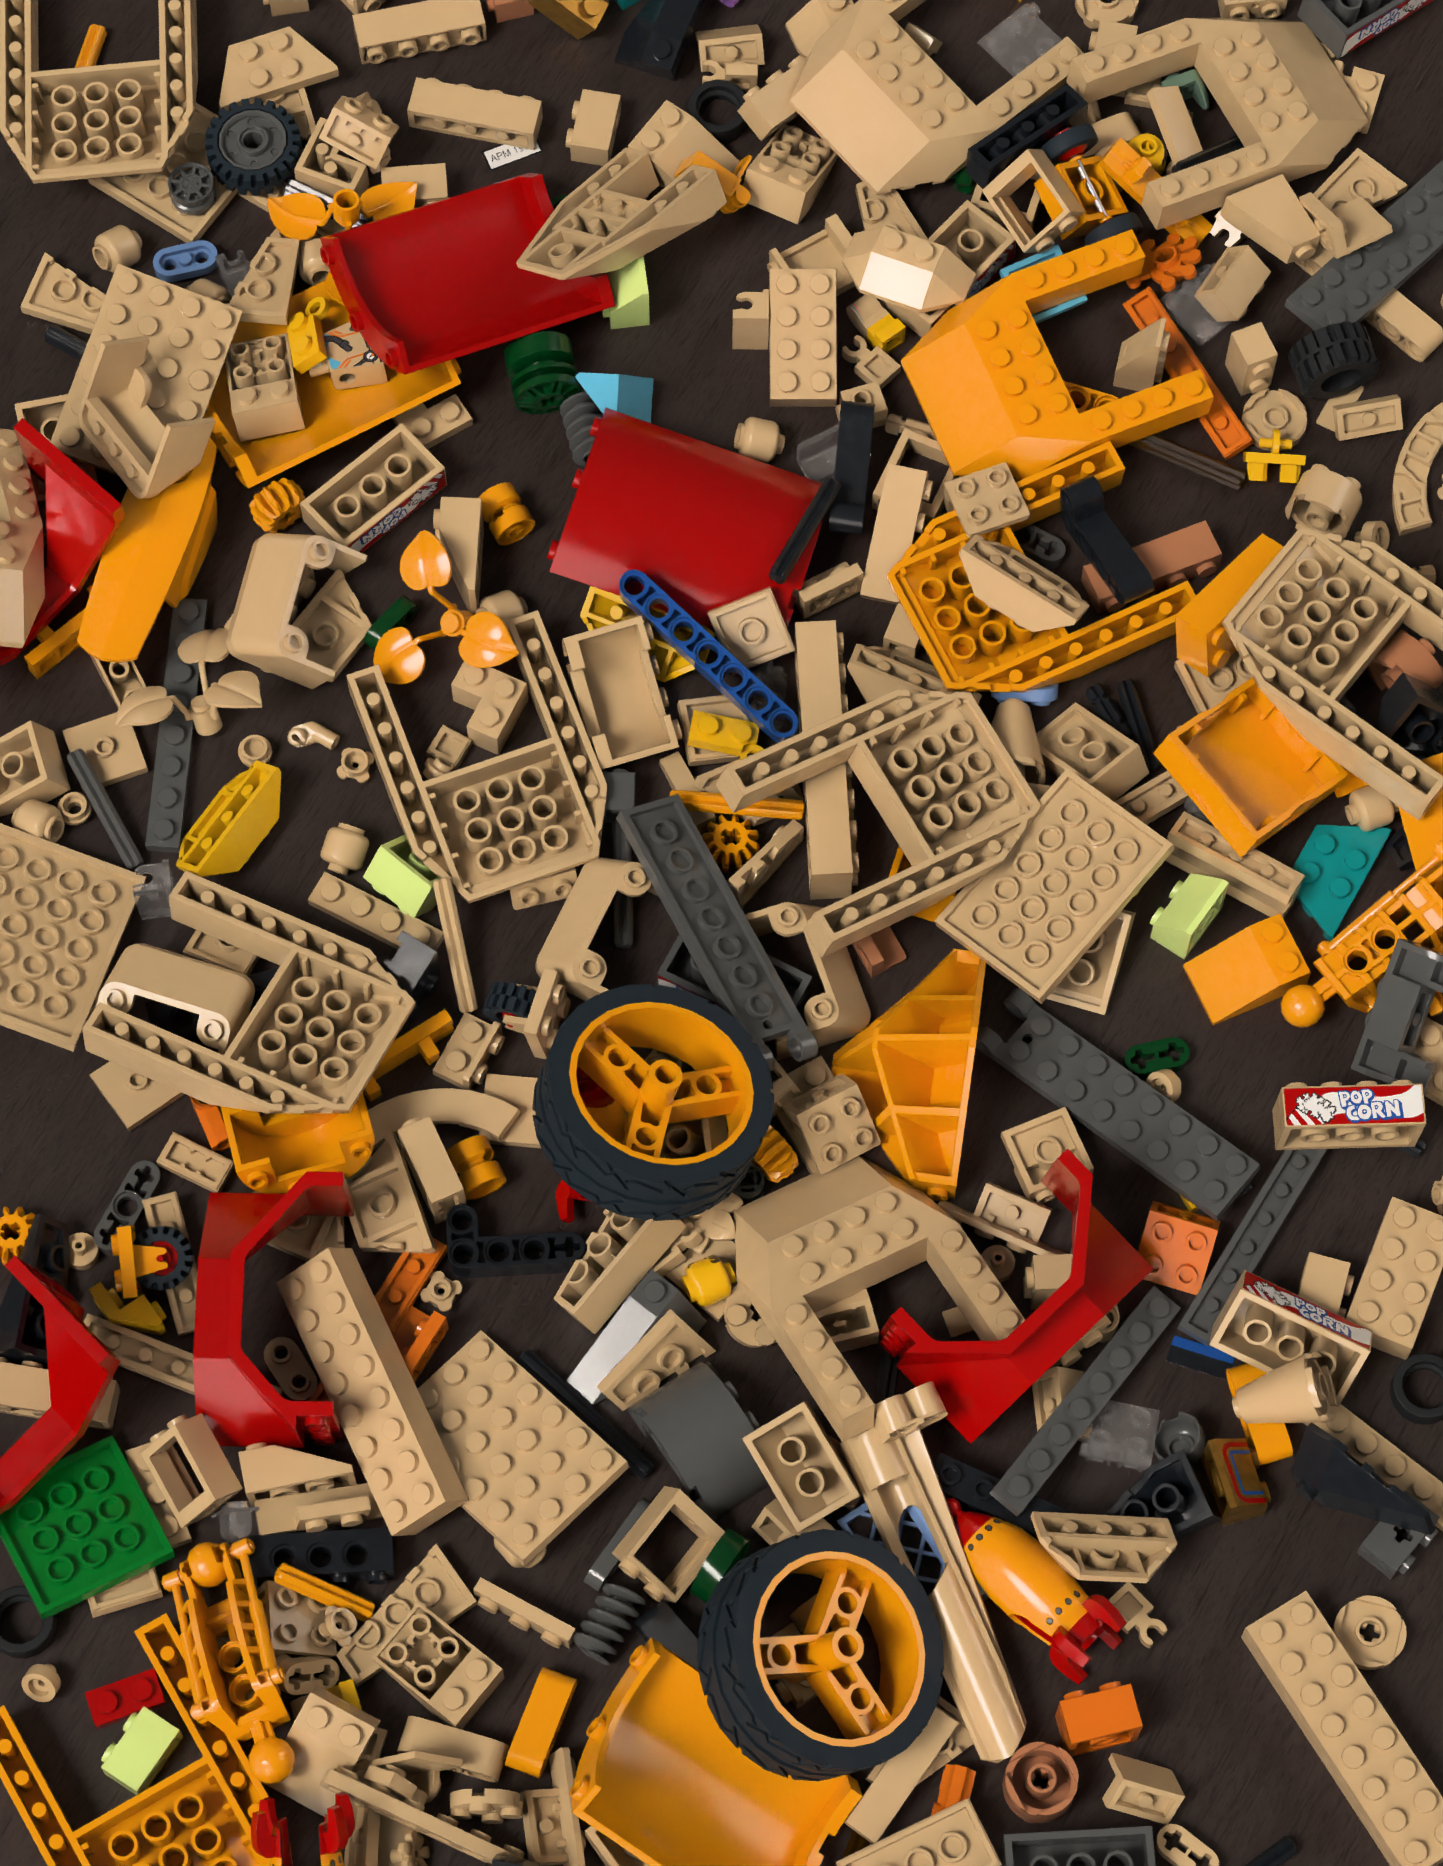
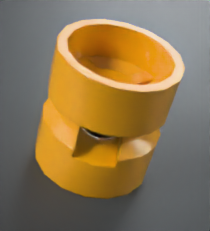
M503 482L487 489L478 497L482 501L483 519L485 522L490 523L489 530L499 545L513 544L523 539L533 530L535 520L527 507L521 505L522 499L512 483Z
M472 1136L448 1149L447 1154L456 1173H460L459 1179L467 1200L485 1197L497 1191L506 1183L507 1180L499 1162L492 1160L494 1151L487 1136Z

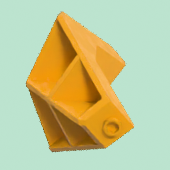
M954 948L912 991L868 1025L865 1030L858 1033L837 1050L833 1055L831 1069L834 1077L843 1073L857 1083L881 1140L880 1147L903 1180L913 1187L922 1190L934 1201H946L948 1198L955 1199L986 962L971 951Z

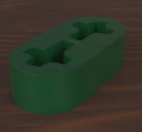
M407 596L398 598L368 629L364 642L375 651L377 643L384 633L397 627L406 628L413 621L419 610L418 605Z
M1177 1037L1137 1044L1126 1052L1124 1067L1140 1079H1146L1149 1074L1161 1069L1178 1072L1187 1064L1190 1055L1189 1047L1186 1042ZM1169 1048H1174L1176 1053H1182L1179 1055L1178 1061L1174 1062L1172 1057H1160L1166 1056ZM1136 1055H1140L1142 1060L1154 1059L1147 1061L1144 1069H1139L1138 1064H1131L1134 1062Z

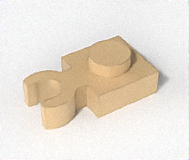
M859 335L854 337V345L859 348L858 351H851L846 346L842 348L843 358L850 363H857L854 366V373L867 384L878 381L881 390L901 372V365L879 346H876L872 351L868 350L865 339Z
M688 1218L682 1220L686 1228L651 1268L661 1277H664L687 1259L683 1254L685 1249L695 1248L703 1241L702 1236L696 1230L687 1236V1233L695 1228Z
M1127 1582L1109 1599L1127 1622L1122 1630L1128 1634L1135 1628L1139 1632L1140 1642L1145 1647L1151 1648L1154 1643L1147 1636V1630L1154 1628L1162 1636L1166 1634L1167 1628L1165 1624L1159 1619H1151L1148 1616L1153 1611L1154 1606L1131 1583Z
M386 1764L385 1769L369 1765L364 1779L368 1782H374L392 1791L391 1794L396 1796L401 1802L404 1801V1798H409L424 1805L428 1797L427 1793L405 1779L407 1774L405 1771L390 1764Z

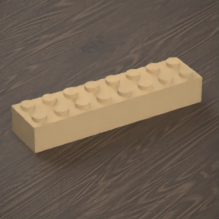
M836 620L795 622L794 656L799 733L848 712V697L845 694L846 668L845 663H843L844 638L843 632H837ZM847 761L803 781L810 900L846 898L851 895L852 886L858 885L857 828L853 811L855 809L854 789H852L851 783L852 768Z
M328 1247L278 1281L276 1284L327 1396L330 1402H334V1411L391 1536L416 1535L469 1501L353 1249Z
M1304 1591L1245 1627L1241 1636L1242 1640L1389 1865L1437 1866L1442 1863L1443 1797L1308 1592Z

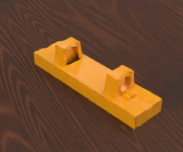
M1122 138L1117 139L1097 163L1140 205L1142 204L1147 182L1162 177L1151 167L1152 164L1144 156L1141 157ZM1200 214L1164 228L1170 234L1180 235L1182 244L1187 237L1194 236L1197 238L1199 246L1213 225Z
M93 584L87 588V592L89 593V595ZM85 608L56 632L47 625L37 635V639L41 644L24 656L29 671L37 679L80 646L77 638Z
M445 1009L393 1041L363 1090L370 1102L382 1095L380 1092L381 1088L376 1080L418 1053L423 1056L428 1065L439 1060L440 1052L434 1043L454 1032L453 1020Z

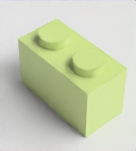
M144 1706L139 1714L133 1712L123 1726L125 1734L118 1744L114 1742L110 1744L101 1759L104 1762L101 1769L105 1775L135 1795L149 1788L183 1739L179 1729Z

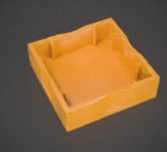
M1253 677L1228 693L1217 706L1199 713L1168 734L1153 753L1240 858L1332 794L1348 776V773L1339 763L1310 744L1258 688Z

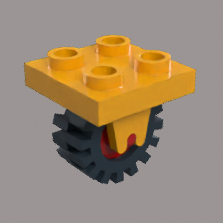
M135 1225L116 1227L117 1234L111 1235L113 1256H119L120 1269L114 1270L116 1292L123 1291V1299L142 1295L140 1283L149 1289L166 1290L182 1283L190 1273L193 1266V1249L187 1237L179 1230L168 1226H155L143 1231L136 1237Z

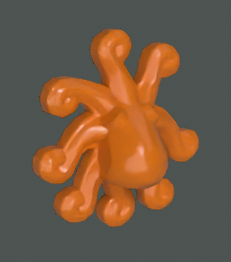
M1171 233L1167 236V241L1158 247L1154 239L1143 241L1141 248L1146 257L1141 275L1127 279L1126 283L1129 288L1136 289L1140 286L1141 281L1152 278L1153 281L1162 286L1163 291L1170 292L1175 289L1176 283L1182 282L1183 279L1191 280L1195 278L1197 272L1194 265L1202 260L1201 251L1197 249V238L1189 236L1182 244L1181 236Z

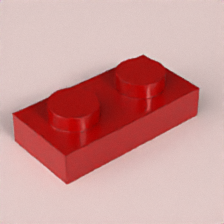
M154 1668L85 1692L97 1730L126 1720L133 1712L139 1714L143 1706L151 1711L167 1705Z

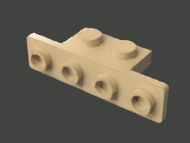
M991 1182L986 1183L974 1213L947 1201H940L938 1203L960 1226L964 1222L975 1227L974 1233L990 1240H993L994 1236L1006 1240L1008 1241L1006 1246L1019 1253L1025 1254L1029 1250L1038 1255L1068 1254L1040 1242L1053 1210L1052 1208Z
M368 1483L259 1499L254 1503L258 1532L262 1536L301 1530L319 1532L327 1529L328 1526L342 1524V1527H352L362 1524L363 1521L383 1518Z
M561 1747L549 1755L553 1789L524 1790L520 1793V1796H523L522 1816L528 1860L540 1862V1866L562 1864L563 1866H585L583 1851L585 1850L586 1839L584 1832L580 1830L579 1817L572 1813V1797L569 1795L570 1789L574 1784L576 1766L574 1759L570 1757L569 1747Z

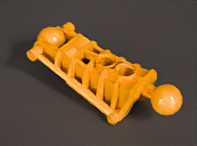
M1442 840L1434 845L1432 851L1435 855L1393 891L1389 890L1331 941L1324 940L1318 944L1317 951L1322 957L1313 962V964L1324 977L1313 986L1303 984L1289 988L1283 995L1280 1003L1281 1013L1287 1022L1300 1028L1316 1024L1323 1016L1325 1010L1324 1002L1336 993H1338L1348 1007L1368 1013L1373 1008L1377 997L1378 983L1386 973L1398 938L1407 939L1403 932L1415 922L1422 927L1424 932L1412 942L1426 948L1431 947V950L1443 953V942L1441 943L1439 940L1443 936V899L1433 889V887L1443 881V865L1428 877H1423L1440 861L1443 863ZM1414 883L1416 884L1411 890L1404 894V892L1407 889H1409ZM1408 912L1411 914L1409 917H1407V918H1406L1405 920H1403L1401 923H1399L1398 925H1396V923H1397L1402 917H1404ZM1382 936H1389L1394 939L1395 943L1389 949H1381L1376 945V941ZM1355 957H1361L1367 961L1366 967L1357 971L1351 969L1348 964Z
M248 1537L232 1543L231 1547L227 1542L221 1544L213 1542L198 1543L189 1551L187 1559L180 1562V1571L176 1569L163 1575L161 1581L164 1589L172 1592L181 1629L180 1642L194 1700V1705L190 1709L191 1716L197 1721L206 1718L235 1740L245 1742L253 1738L255 1744L248 1757L249 1768L254 1777L263 1783L273 1784L282 1782L293 1771L295 1753L288 1742L275 1736L273 1728L291 1719L280 1696L281 1692L278 1684L285 1681L286 1675L283 1668L277 1666L263 1603L258 1598L250 1565L249 1555L254 1553L255 1545ZM236 1559L241 1562L244 1578H242ZM228 1579L225 1582L228 1598L207 1607L201 1586L208 1588L218 1586ZM183 1586L186 1587L189 1600H186L185 1604L181 1591ZM229 1634L230 1642H227L219 1649L217 1638ZM242 1656L243 1663L235 1668L237 1659ZM253 1688L255 1692L253 1697L246 1701V1694Z

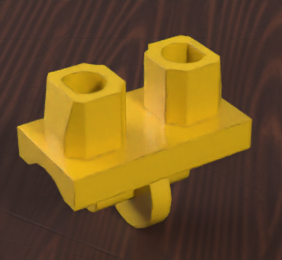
M1273 429L1271 438H1259L1258 447L1271 448V453L1243 452V462H1247L1248 480L1267 481L1268 463L1280 464L1279 482L1298 483L1301 465L1306 463V455L1279 454V449L1292 450V440L1280 439V429Z

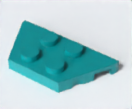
M1315 826L1292 869L1305 875L1296 898L1301 902L1302 909L1309 918L1313 917L1324 931L1323 936L1326 940L1331 941L1334 938L1388 840L1391 829L1380 827L1364 832L1359 826Z

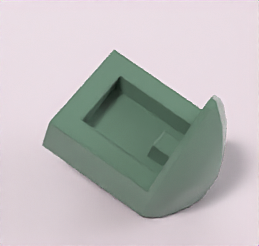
M1192 69L1182 74L1174 73L1161 82L1160 87L1178 86L1183 100L1193 97L1202 109L1207 110L1209 108L1208 89L1197 70Z

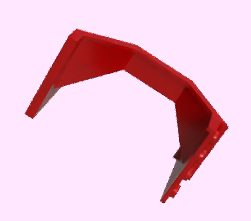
M23 418L13 427L31 473L46 485L47 567L44 569L45 598L23 648L0 646V666L15 659L81 591L126 516L121 503Z
M1069 1149L1056 1159L1041 1179V1182L1072 1213L1071 1272L1063 1285L1003 1340L937 1341L932 1339L902 1307L890 1316L879 1333V1336L883 1339L880 1341L881 1346L893 1358L897 1355L901 1358L896 1367L915 1387L930 1381L934 1382L948 1413L945 1418L970 1444L1154 1269L1091 1204L1093 1174Z
M307 1171L286 1194L210 1192L198 1256L193 1368L196 1415L203 1414L219 1446L247 1447L254 1443L264 1442L267 1443V1446L277 1445L287 1448H305V1439L314 1440L315 1445L332 1446L335 1445L336 1440H344L345 1433L334 1412V1402L290 1401L283 1398L242 1350L246 1260L302 1215L354 1216V1201L343 1172Z
M15 1255L4 1266L44 1307L51 1407L0 1458V1514L11 1509L85 1434L121 1362L84 1324L85 1309L61 1284Z

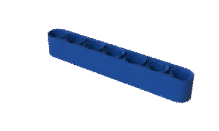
M633 569L621 576L619 580V594L622 601L638 616H642L644 622L649 621L651 628L766 735L777 743L797 735L799 722L794 711L646 574L640 570ZM631 581H638L643 585L644 589L637 595H630L626 592L625 586ZM655 604H663L667 607L668 613L662 618H655L650 614L649 610ZM679 627H688L693 632V636L687 641H680L675 637L674 632ZM707 649L713 650L718 655V658L714 663L705 664L699 659L700 653ZM732 672L738 673L743 681L739 686L730 687L724 682L725 675ZM756 695L763 696L768 704L762 710H755L748 703L751 697ZM780 718H785L791 722L792 729L787 733H779L773 726L774 722Z

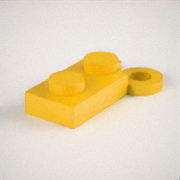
M323 297L312 299L306 306L305 314L301 311L294 314L288 319L286 325L293 367L301 374L328 358L321 320L329 311V303ZM320 306L319 310L314 313L315 309Z
M697 710L693 711L687 746L739 756L740 760L746 758L751 753L755 754L764 750L761 746L756 745L759 727L755 723Z

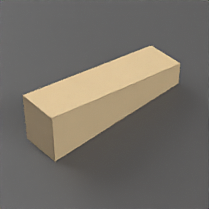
M679 751L659 760V765L672 790L701 792V790L695 787V779ZM688 811L700 834L708 830L707 825L710 821L716 823L714 813Z

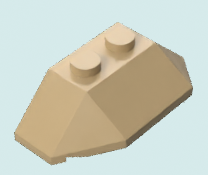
M886 226L854 233L842 258V264L847 269L860 293L919 313L963 303L976 279V273L946 246Z
M975 534L960 550L959 555L975 597L985 602L991 609L997 610L1012 619L1018 626L1026 628L1031 632L1074 625L1090 606L1085 600H1082L1080 594L1070 583L1012 547L995 541H987Z
M856 643L847 665L866 703L897 689L909 690V693L927 694L928 691H942L946 694L970 692L947 691L933 665L891 648L866 647L864 644ZM971 692L979 704L982 695L978 692Z
M1032 1511L1030 1516L1040 1544L1065 1572L1077 1580L1147 1583L1177 1546V1541L1168 1518Z

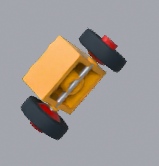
M1090 124L1066 128L1058 132L1040 149L1045 152L1085 210V213L1077 219L1078 224L1072 230L1061 233L1060 237L1062 240L1087 235L1084 239L1086 246L1131 229L1135 236H1138L1143 230L1142 223L1137 214L1134 212L1128 213L1129 211L1111 176L1097 164L1101 156L1082 158V155L1093 148L1098 142L1097 134ZM1040 178L1033 184L1053 221L1064 210L1046 183Z

